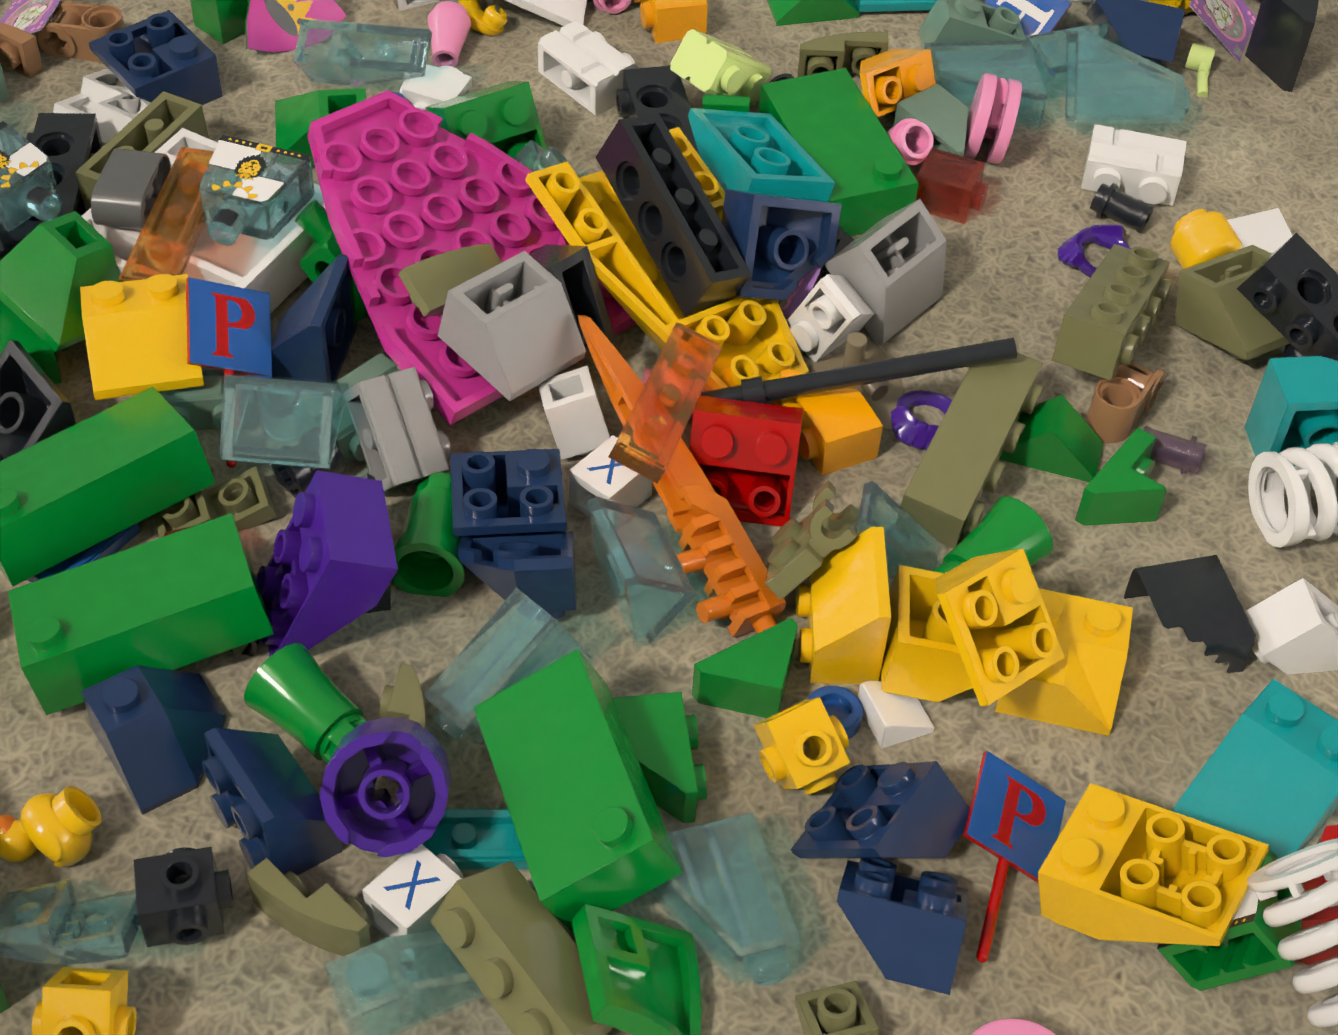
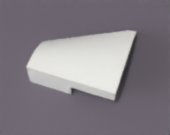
M106 68L84 76L81 94L54 103L53 113H95L101 140L106 144L144 110L150 102L136 97L126 86L110 85L115 83L116 76Z

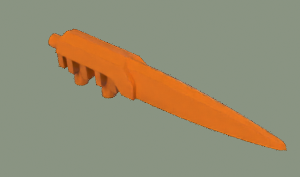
M578 315L584 338L617 415L668 510L666 515L675 532L682 534L678 544L684 552L671 556L670 564L672 571L678 577L693 572L695 574L704 572L708 578L707 583L703 587L708 597L717 595L697 603L696 612L698 618L703 623L730 618L732 622L727 629L732 638L756 631L758 634L776 625L775 619L784 611L786 601L784 598L780 600L765 585L768 570L728 500L715 492L698 462L668 417L613 344L590 317Z

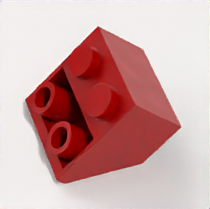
M699 395L693 411L689 450L715 492L728 500L739 521L782 527L790 519L804 408Z

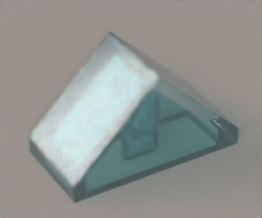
M873 480L864 484L856 528L857 535L872 526L884 527L888 579L894 580L899 565L933 571L937 566L940 543Z

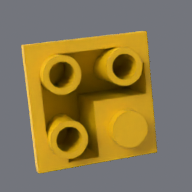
M1023 548L973 557L936 578L938 599L980 706H989L1065 657Z

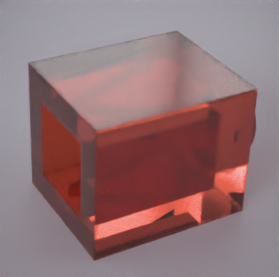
M931 148L917 175L918 189L916 201L921 199L931 215L966 224L972 209L981 211L986 199L989 184L982 182L985 163Z

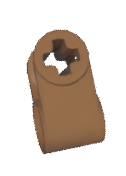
M70 0L60 1L52 13L51 22L46 23L42 30L38 31L37 42L42 50L50 56L68 59L77 58L103 63L90 50L89 42L101 38L111 31L125 28L121 10L112 5L84 4Z
M1133 362L1129 366L1120 364L1111 381L1101 378L1097 383L1086 417V423L1104 443L1124 441L1131 434L1143 414L1148 413L1158 398L1167 372L1162 369H1157L1154 372Z

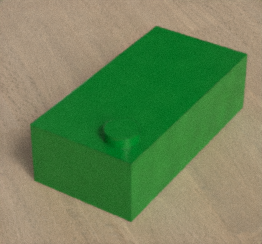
M846 68L761 84L758 113L771 114L835 182L828 202L842 204L839 226L849 236L865 233L884 217L916 201L917 179Z
M151 387L0 461V570L10 584L15 586L216 483L195 430L154 387Z
M232 513L8 591L20 666L46 716L83 703L82 690L136 665L175 670L274 634L251 559Z
M578 649L473 707L539 901L572 933L574 931L571 920L583 904L613 911L683 873L608 685Z

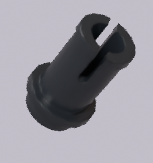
M1102 183L1090 205V209L1097 212L1096 217L1101 219L1105 215L1141 233L1148 223L1155 206L1148 205L1117 190L1118 185L1112 183L1111 186Z

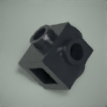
M182 847L173 849L164 855L133 860L137 917L147 947L169 943L191 945L199 943L209 936L225 934L222 909L234 907L229 869L217 871L212 847L200 849Z

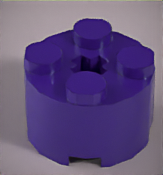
M385 717L363 722L343 736L325 768L320 801L326 823L341 842L346 845L351 843L364 851L376 852L377 856L390 857L411 852L432 837L438 823L445 814L451 780L446 752L432 733L422 728L418 722L405 717L398 719ZM379 776H386L389 780H397L399 785L396 795L390 796L386 788L375 790L377 778Z

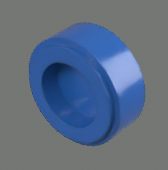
M824 686L816 689L809 695L807 699L821 698L828 715L836 716L841 722L848 740L855 736L861 726L863 707L853 692L839 686Z

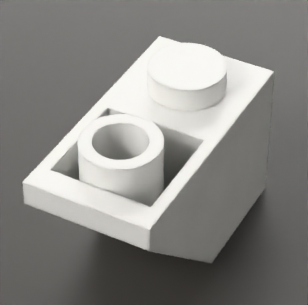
M828 274L820 279L787 320V324L798 348L804 351L814 362H817L846 342L847 336L850 333L859 332L874 315V312L843 275Z

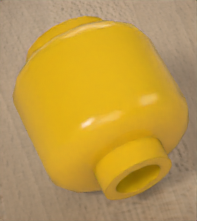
M1206 209L1194 210L1182 217L1173 228L1174 234L1170 241V249L1183 270L1243 248L1241 240L1226 217L1221 212H1207Z

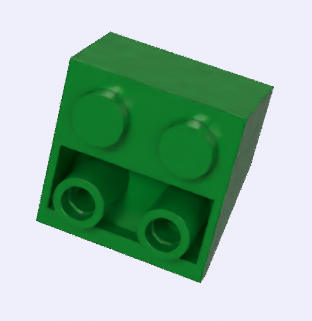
M527 81L504 82L425 107L426 110L443 118L440 125L441 128L466 140L469 133H472L497 147L533 172L551 166L530 84Z

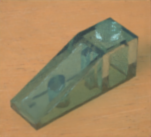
M302 19L293 62L311 81L336 85L359 86L424 77L433 33L430 29Z
M437 930L388 937L325 964L331 999L348 1035H397L484 996L448 945L445 944Z

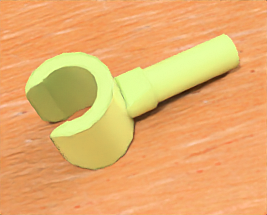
M1193 43L1185 68L1198 71L1196 76L1197 96L1208 97V76L1215 49Z

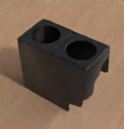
M1217 555L1133 569L1125 590L1124 599L1149 596L1163 627L1167 629L1181 627L1189 641H1203L1207 646L1204 655H1218L1215 661L1217 664L1229 663L1227 673L1244 671L1255 643L1256 634Z

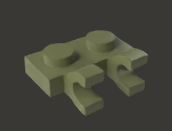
M829 480L816 492L812 507L813 512L800 523L795 518L791 519L771 539L774 545L767 559L769 567L765 585L780 600L823 564V558L831 551L845 547L857 537V529L852 524L858 519L859 511L850 504L842 512L833 513L834 505L830 500L835 496L836 488Z

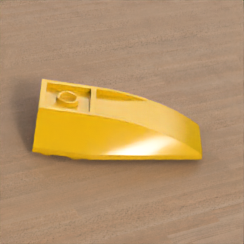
M679 127L670 129L669 132L722 222L725 199L724 189ZM567 161L528 173L525 181L568 243L575 246H588L595 273L600 283L656 346L702 388L708 391L741 385V379L762 376V381L779 378L780 371L786 369L796 370L805 374L809 372L778 301L775 299L740 297L736 295L730 301L685 317L603 170L579 178Z

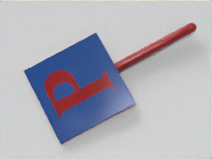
M188 277L186 278L187 364L224 370L226 465L229 468H234L237 464L235 372L266 378L272 377L270 293Z
M989 751L983 752L963 834L965 838L999 858L976 953V959L980 963H985L989 959L1009 865L1039 883L1038 871L1058 839L1066 802Z

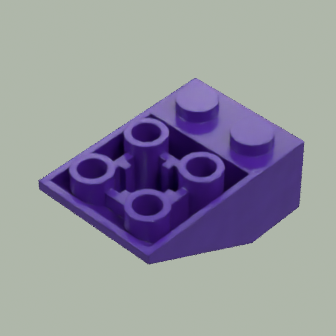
M317 470L306 492H300L297 495L293 507V517L286 530L281 529L278 532L274 543L273 555L267 566L259 568L256 576L274 633L261 638L263 644H268L269 657L281 648L293 643H301L309 650L378 604L398 570L382 481Z

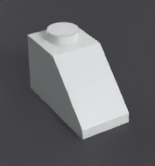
M1304 578L1245 611L1256 634L1252 650L1262 663L1267 664L1271 662L1287 675L1338 670V605Z

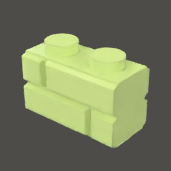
M695 29L687 31L670 63V70L690 81L691 84L703 92L711 95L750 97L749 106L755 105L760 99L761 84L768 83L772 69L758 59L753 58L752 55L741 48Z

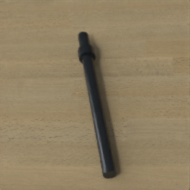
M1007 338L762 381V376L741 379V385L700 392V395L766 404L768 401L1016 359L1017 350L1014 338Z

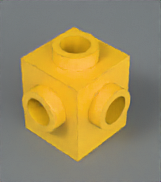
M820 697L803 700L753 725L764 749L759 751V758L763 769L774 784L780 782L785 790L802 787L805 795L815 793L838 781L834 771L851 763L844 750L849 747V740L845 729L836 716L828 715Z
M62 967L42 987V1001L37 1003L33 1014L32 1035H135L136 1009L134 1006H127L128 970Z

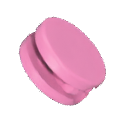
M990 73L982 75L967 119L964 157L975 159L983 138H988L989 146L986 162L992 164L1001 163L1007 151L1018 115L1022 94V83L1020 81L1009 79L1007 82L1006 79H997V75Z

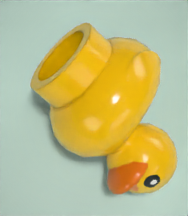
M67 786L59 794L40 793L27 800L21 810L20 819L8 814L0 815V857L8 862L18 863L30 858L38 849L46 857L54 861L53 865L55 867L62 868L74 865L84 859L91 848L92 830L102 821L100 810L88 794L74 786Z

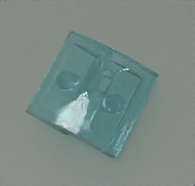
M71 879L8 892L0 904V956L46 964H86L127 958L140 927L137 917L136 891L134 889L77 902Z

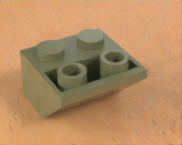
M1250 245L1179 271L1175 325L1195 334L1202 341L1211 342L1230 352L1233 357L1241 360H1253L1264 353L1290 344L1237 289L1272 253L1255 245Z

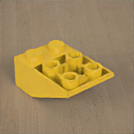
M1090 783L1038 871L1041 915L1059 925L1098 940L1220 946L1250 888L1247 878L1260 869L1269 851V845Z

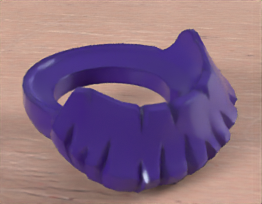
M1094 225L1090 228H1085L1063 242L1057 251L1058 260L1071 267H1077L1083 274L1091 277L1097 268L1087 261L1082 246L1089 242H1095L1097 245L1111 249L1114 244L1130 249L1124 241L1126 230L1121 225Z
M924 390L910 391L903 394L897 401L896 409L891 411L892 431L895 437L905 445H912L916 449L927 450L939 426L919 421L909 409L915 406L928 405L936 407L946 414L952 400L942 394Z

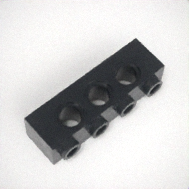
M671 65L624 70L623 89L616 90V106L619 117L626 116L627 118L660 114L668 130L679 127L699 154L688 119L691 107L681 76L670 70Z
M38 113L34 132H28L26 144L28 142L32 143L47 158L43 164L23 177L18 174L19 190L17 195H12L10 198L9 212L11 220L9 228H5L12 238L14 247L40 223L74 211L80 216L86 213L75 172L103 147L95 113ZM37 186H42L55 193L46 197L41 206L26 198L28 193Z
M660 114L619 119L595 158L685 317L734 299L752 274Z
M1296 232L1272 253L1237 289L1304 357L1323 356L1338 361V274Z

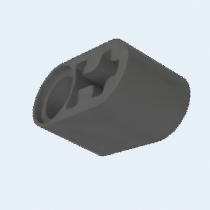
M115 148L93 189L91 214L94 223L102 226L148 231L160 210L170 186L171 164L168 155Z

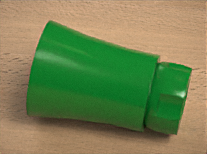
M443 472L432 473L428 479L419 483L416 494L411 499L403 529L394 546L398 570L391 581L409 594L446 597L456 592L463 584L464 564L459 561L458 555L462 536L453 535L451 474Z
M1000 497L981 522L961 543L944 556L942 564L933 571L945 574L973 557L1021 548L1024 549L1030 567L1052 554V536L1044 521L1031 507L1013 497Z
M301 643L287 645L265 660L251 677L244 693V703L249 708L275 723L298 741L317 760H324L326 764H328L331 755L343 736L363 722L368 721L364 718L363 711L337 687L321 669L305 645Z

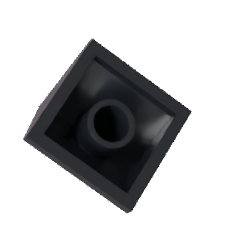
M1262 0L1245 56L1283 91H1293L1315 25L1319 0Z
M11 339L0 355V461L76 424L69 400L18 341Z

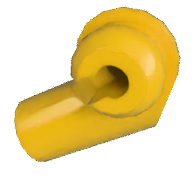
M458 0V3L466 9L470 17L471 30L489 37L499 35L504 31L503 25L506 24L508 18L504 9L500 8L497 12L496 6L490 5L483 11L479 0Z

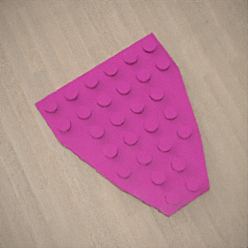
M387 90L312 121L307 137L330 226L342 254L348 256L349 270L384 351L401 370L412 367L416 368L419 380H425L430 386L434 400L433 407L449 425H452L498 400L503 395L438 337L442 315L424 317L419 308L412 302L409 292L398 274L403 268L424 259L478 244L490 243L501 262L523 251L530 254L546 244H570L525 181L528 173L533 172L532 170L472 133H469L466 140L440 127L443 118L428 110L418 109L411 105L408 100ZM598 280L614 336L637 324Z

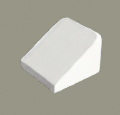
M881 681L860 683L858 699L863 707V716L881 749L934 732V726L918 698L884 692L881 690Z

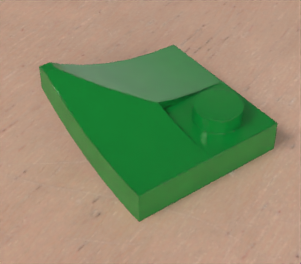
M583 904L571 922L593 1022L614 1027L632 1035H701V987L692 933Z

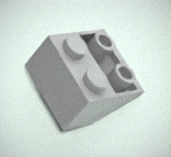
M921 199L884 217L824 264L831 275H843L874 312V315L864 327L878 346L888 341L943 296L947 240Z
M526 251L452 288L447 293L438 337L509 401L584 359L586 349L561 282Z

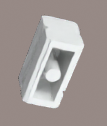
M577 20L561 27L560 32L555 30L541 37L538 42V72L595 116L616 105V90L623 89V71L637 69L635 61L629 54L620 53L606 42L602 34L597 31L591 32Z
M1095 124L1087 152L1081 189L1097 192L1102 183L1108 186L1115 183L1118 185L1117 190L1145 203L1173 206L1183 172L1187 141L1124 129L1115 130L1113 127Z

